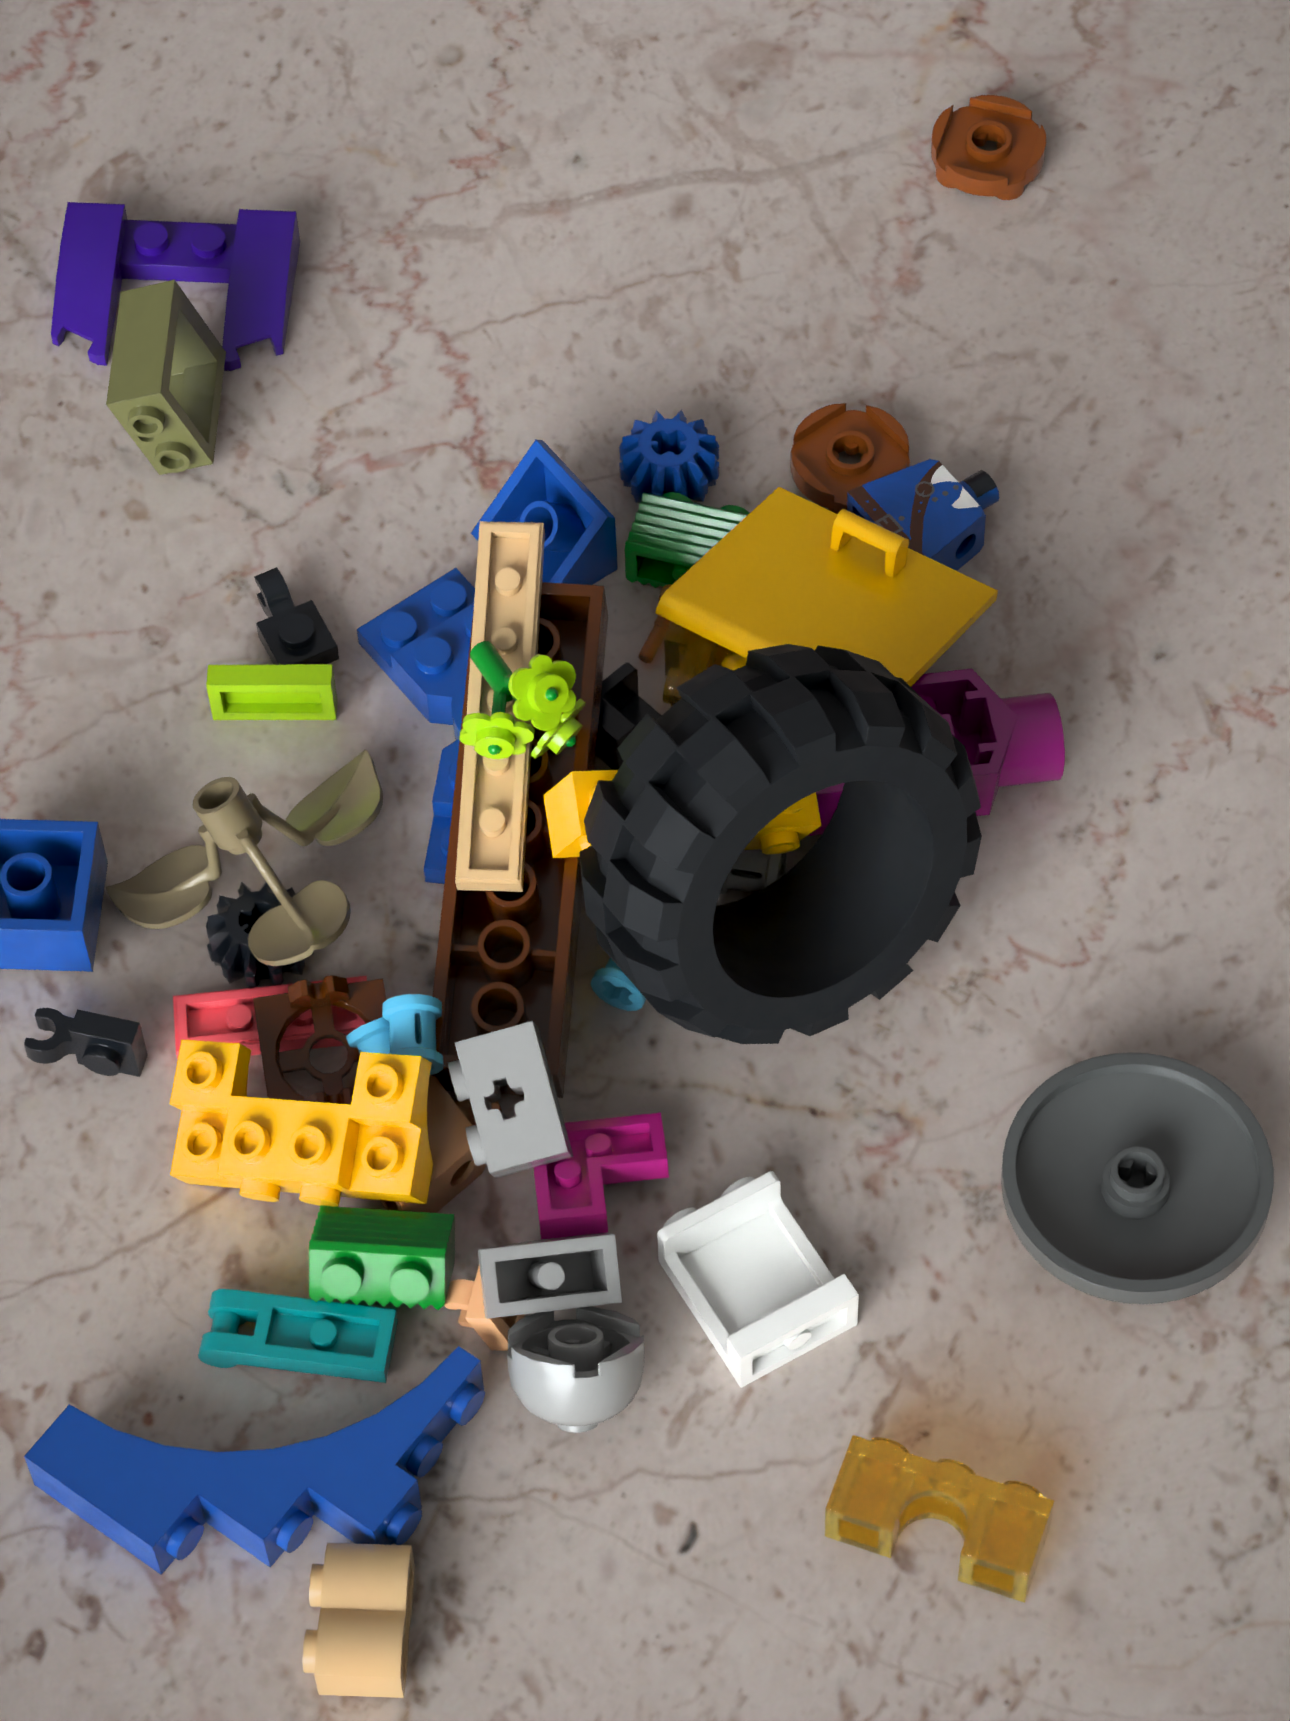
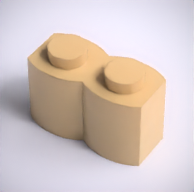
M327 1543L324 1564H312L309 1585L310 1606L321 1607L318 1629H306L303 1671L304 1673H314L319 1695L404 1698L415 1577L412 1545Z

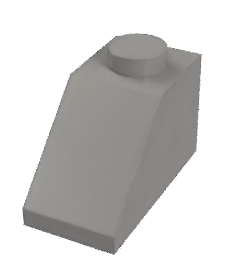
M599 1233L542 1239L478 1249L486 1319L622 1303L615 1234Z

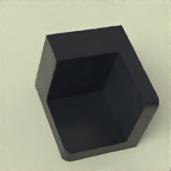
M629 662L623 664L602 681L595 755L612 770H619L624 762L617 748L647 713L655 721L662 716L639 696L638 670Z

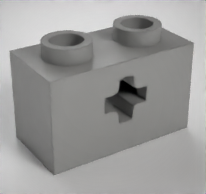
M533 1021L455 1042L459 1060L449 1062L448 1067L458 1101L470 1099L476 1125L466 1127L465 1129L476 1166L487 1164L489 1173L495 1178L574 1157L541 1034ZM509 1085L516 1094H524V1100L515 1104L516 1117L509 1119L499 1109H492L491 1103L501 1099L500 1087Z

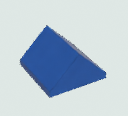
M536 439L471 534L478 541L480 521L544 523L545 543L542 582L593 585L618 569L615 517L543 440Z

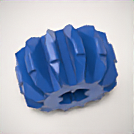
M682 409L673 419H665L656 410L651 424L635 420L631 429V435L622 437V443L619 447L621 460L619 463L620 478L623 481V486L631 487V494L634 496L636 503L641 502L644 492L659 496L674 492L690 499L704 502L705 496L708 493V487L716 485V480L719 477V462L717 461L719 459V444L716 441V436L708 434V429L705 427L703 419L687 423V418L684 416Z

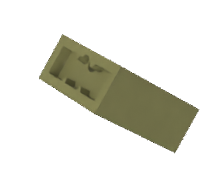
M175 280L121 291L106 401L107 407L159 475L183 472L187 469L213 464L226 356L224 348Z

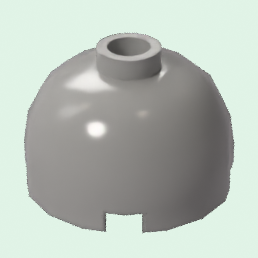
M595 1307L576 1308V1319L554 1321V1311L539 1312L522 1318L508 1330L507 1359L511 1386L527 1410L539 1418L557 1424L561 1430L580 1433L590 1431L596 1428L598 1423L609 1420L623 1411L633 1401L641 1386L644 1368V1335L640 1337V1325L635 1319L617 1311Z

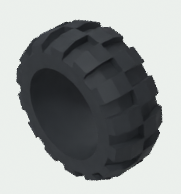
M792 644L748 651L746 666L730 670L714 664L678 686L677 690L681 699L656 721L648 713L642 718L617 748L624 762L613 780H598L584 818L587 841L591 846L580 851L579 854L586 915L595 924L597 942L658 1013L687 1030L714 1038L718 1037L740 1044H778L786 1029H793L812 1036L849 1020V1007L870 994L880 1000L913 971L907 963L928 939L938 943L961 906L955 893L960 878L973 875L982 838L975 811L981 808L965 746L952 735L949 723L902 678L895 677L879 661L847 650L819 645L815 651L809 647ZM844 783L838 806L823 834L791 870L769 886L750 896L716 906L722 886L731 868L760 830L797 801L827 787Z

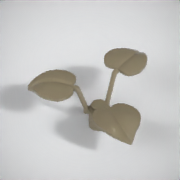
M364 749L361 754L304 797L290 811L286 820H283L264 807L254 793L246 795L235 778L222 777L215 779L198 791L192 804L193 809L204 824L199 827L198 833L204 840L205 846L190 845L180 848L158 859L132 878L121 883L106 886L109 897L128 920L151 929L169 928L190 919L200 912L211 900L212 888L209 882L218 879L222 874L218 847L228 850L231 854L235 855L247 852L281 903V905L264 913L251 928L248 936V946L252 954L259 962L270 966H282L303 960L312 955L314 950L323 949L330 945L343 933L350 919V903L339 886L325 880L308 884L291 898L257 847L262 838V820L302 847L308 846L314 839L323 846H334L349 840L362 832L376 819L383 805V791L373 759L369 752Z

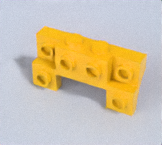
M181 1039L170 1105L182 1110L171 1166V1176L187 1184L240 1188L239 1195L267 1202H278L280 1192L300 1193V1201L318 1206L338 1207L341 1197L427 1204L433 1169L427 1127V1098L432 1062L422 1056L360 1052L351 1105L247 1097L251 1049L240 1043Z

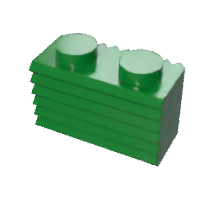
M644 492L635 515V521H633L631 531H629L628 540L625 543L626 579L631 583L635 581L640 582L642 585L649 583L654 588L662 586L667 590L738 525L749 512L736 505H725L721 508L696 504L688 497L674 492L665 493L662 496Z
M320 1206V1212H318V1218L316 1219L309 1242V1297L315 1302L323 1297L328 1303L338 1299L342 1304L350 1299L356 1305L364 1300L369 1306L378 1301L383 1307L391 1302L397 1308L405 1303L410 1309L418 1303L423 1309L432 1305L435 1309L439 1310L445 1305L455 1264V1215Z

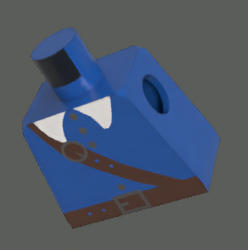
M928 459L848 491L847 511L909 540L908 548L957 571L977 555L984 546L986 523L984 509L999 501V491L991 476L983 470L958 482L940 461Z

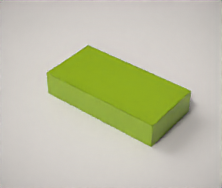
M332 664L208 665L206 687L213 720H336L338 698Z

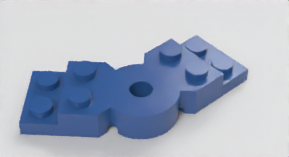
M457 568L449 571L357 629L358 643L421 714L430 723L453 725L456 741L443 748L432 800L434 817L424 864L425 882L438 884L445 883L475 588Z

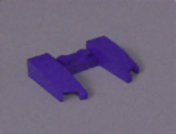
M67 202L56 275L51 327L52 343L60 346L68 330L93 342L87 352L90 362L107 366L122 279L229 283L222 347L226 351L224 371H233L241 368L237 348L264 339H270L276 356L283 354L300 248L296 211L239 209L237 224L127 220L125 204Z

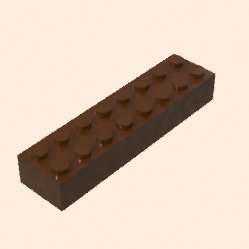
M542 582L538 654L548 656L552 662L556 660L569 662L574 667L576 679L570 690L574 692L576 702L581 698L586 704L575 717L583 727L575 736L576 743L574 746H567L558 755L548 749L542 756L536 759L531 756L523 892L457 890L455 877L465 745L459 741L432 996L442 1002V1016L436 1020V1050L443 1055L444 1062L443 1070L433 1074V1076H436L446 1091H455L448 1067L449 1062L459 1060L455 1042L533 1021L541 1034L557 1097L563 1098L583 885L580 857L553 858L543 795L572 771H594L608 627L605 589L601 585ZM471 628V638H470V647H469V657H468V666H467V675H466V685H465V694H464V704H463L461 730L463 729V719H464V717L467 715V701H468V686H469V672H470V652H471V642H472V628ZM534 726L533 728L535 732L534 739L532 740V751L538 745V741L546 732L538 730ZM509 1085L500 1087L501 1094L519 1095Z

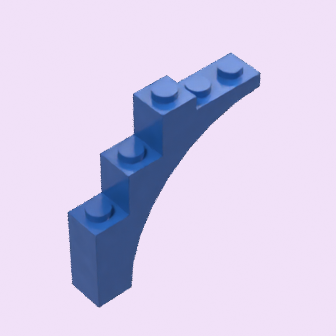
M458 1346L421 1384L377 1414L327 1436L274 1449L214 1452L166 1446L115 1430L69 1404L25 1454L24 1458L35 1486L160 1575L164 1573L175 1558L183 1560L195 1549L203 1535V1525L205 1523L215 1528L270 1568L284 1551L291 1553L303 1543L313 1524L312 1517L314 1515L355 1544L392 1545L395 1543L396 1545H402L414 1533L422 1517L418 1480L414 1478V1475L421 1478L432 1469L442 1452V1441L457 1423L461 1426L466 1425L476 1415L483 1403L485 1391L481 1361Z

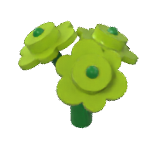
M483 641L472 648L470 658L488 682L494 694L491 716L483 713H471L464 717L463 729L460 731L459 740L463 744L474 746V750L479 755L491 759H504L512 754L519 755L526 751V744L534 739L535 730L528 723L514 721L513 716L506 713L507 702L514 700L513 713L516 718L523 721L530 720L536 729L546 731L530 754L533 758L536 759L542 756L548 749L558 755L567 746L572 747L575 745V736L583 727L575 717L583 709L586 702L581 698L576 702V696L570 690L575 683L576 673L574 667L569 662L563 660L552 662L548 656L537 654L530 660L529 668L522 667L512 673L491 642Z

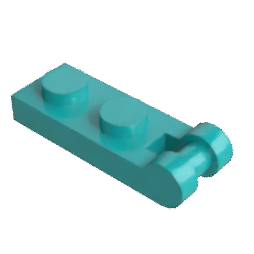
M218 1289L212 1292L208 1315L213 1319L211 1331L203 1334L198 1354L199 1359L205 1364L219 1368H231L239 1364L386 1383L398 1325L397 1311L395 1309L338 1302L328 1303L322 1300L315 1302L313 1299L233 1289ZM246 1322H255L254 1335L237 1334L239 1325Z

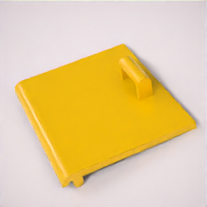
M778 487L664 592L658 602L655 614L746 659L748 651L784 644L809 647L814 651L818 645L843 649L879 661L895 677L902 678L911 687L997 600L998 590L908 548L909 540L850 511L842 509L836 514Z

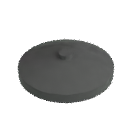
M1114 1053L1080 1061L1061 1070L1042 1083L1026 1099L1017 1112L1005 1141L1001 1187L1006 1213L1013 1230L1026 1250L1044 1269L1062 1282L1091 1296L1127 1304H1157L1180 1300L1207 1290L1228 1277L1244 1262L1258 1243L1265 1228L1272 1201L1274 1168L1270 1148L1259 1122L1243 1100L1223 1082L1196 1066L1174 1058L1149 1053Z

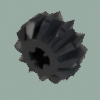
M241 882L238 889L239 898L237 899L219 895L217 903L218 914L208 916L206 931L209 938L207 948L211 961L214 962L215 966H221L223 976L227 978L229 984L245 977L246 985L249 988L258 987L264 979H271L274 985H281L284 982V972L298 975L303 974V969L305 968L304 959L282 966L265 965L254 957L248 946V936L254 923L264 913L281 905L267 882H265L260 891L251 892V889ZM292 887L287 889L291 898L296 895Z

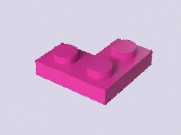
M661 1112L565 1123L574 1157L533 1168L541 1240L608 1233L603 1185L669 1178Z

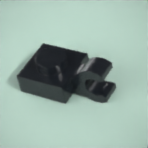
M277 567L254 576L255 582L261 591L257 594V598L265 614L268 616L267 619L256 623L258 637L273 665L329 664L339 659L338 646L312 600L295 607L285 580Z
M39 1008L36 1010L35 1019L38 1028L44 1031H52L54 1035L47 1040L25 1039L24 1047L27 1057L32 1061L49 1064L59 1061L68 1054H75L78 1064L84 1065L97 1074L114 1076L118 1073L140 1077L148 1054L139 1022L78 1009L74 1018L65 1016L52 1008Z

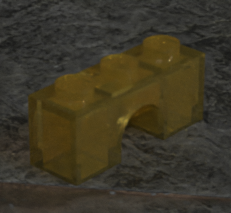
M853 1435L826 1506L825 1537L891 1558L901 1532L908 1525L921 1519H939L952 1525L964 1540L960 1553L958 1581L1025 1603L1050 1530L1054 1500L1043 1497L1040 1491L1023 1482L1006 1481L1002 1484L978 1476L970 1467L955 1460L940 1459L935 1462L910 1454L903 1445L891 1439L875 1437L867 1440Z

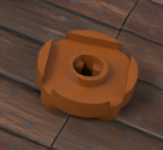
M998 95L971 97L969 106L961 107L953 112L952 105L940 114L934 124L931 158L936 167L938 182L947 188H956L972 195L995 196L1001 200L1009 201L1017 199L1023 194L1025 185L1032 182L1038 176L1044 164L1046 132L1042 125L1039 128L1038 124L1032 120V111L1014 99ZM987 140L997 142V150L987 151L978 147L984 146Z
M846 403L832 404L814 411L798 425L790 452L792 478L798 489L814 503L826 507L836 514L842 509L847 510L848 491L910 467L909 441L906 431L892 415L880 408L866 405V412L859 410L846 411ZM845 451L850 456L861 453L863 456L858 463L846 464L839 461L840 456L838 453Z

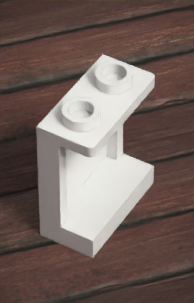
M769 1171L756 1179L745 1177L734 1182L723 1192L720 1198L699 1209L690 1207L677 1212L667 1220L663 1228L657 1233L658 1262L741 1388L851 1329L858 1323L859 1294L845 1274L837 1278L833 1277L781 1199V1182L773 1171Z

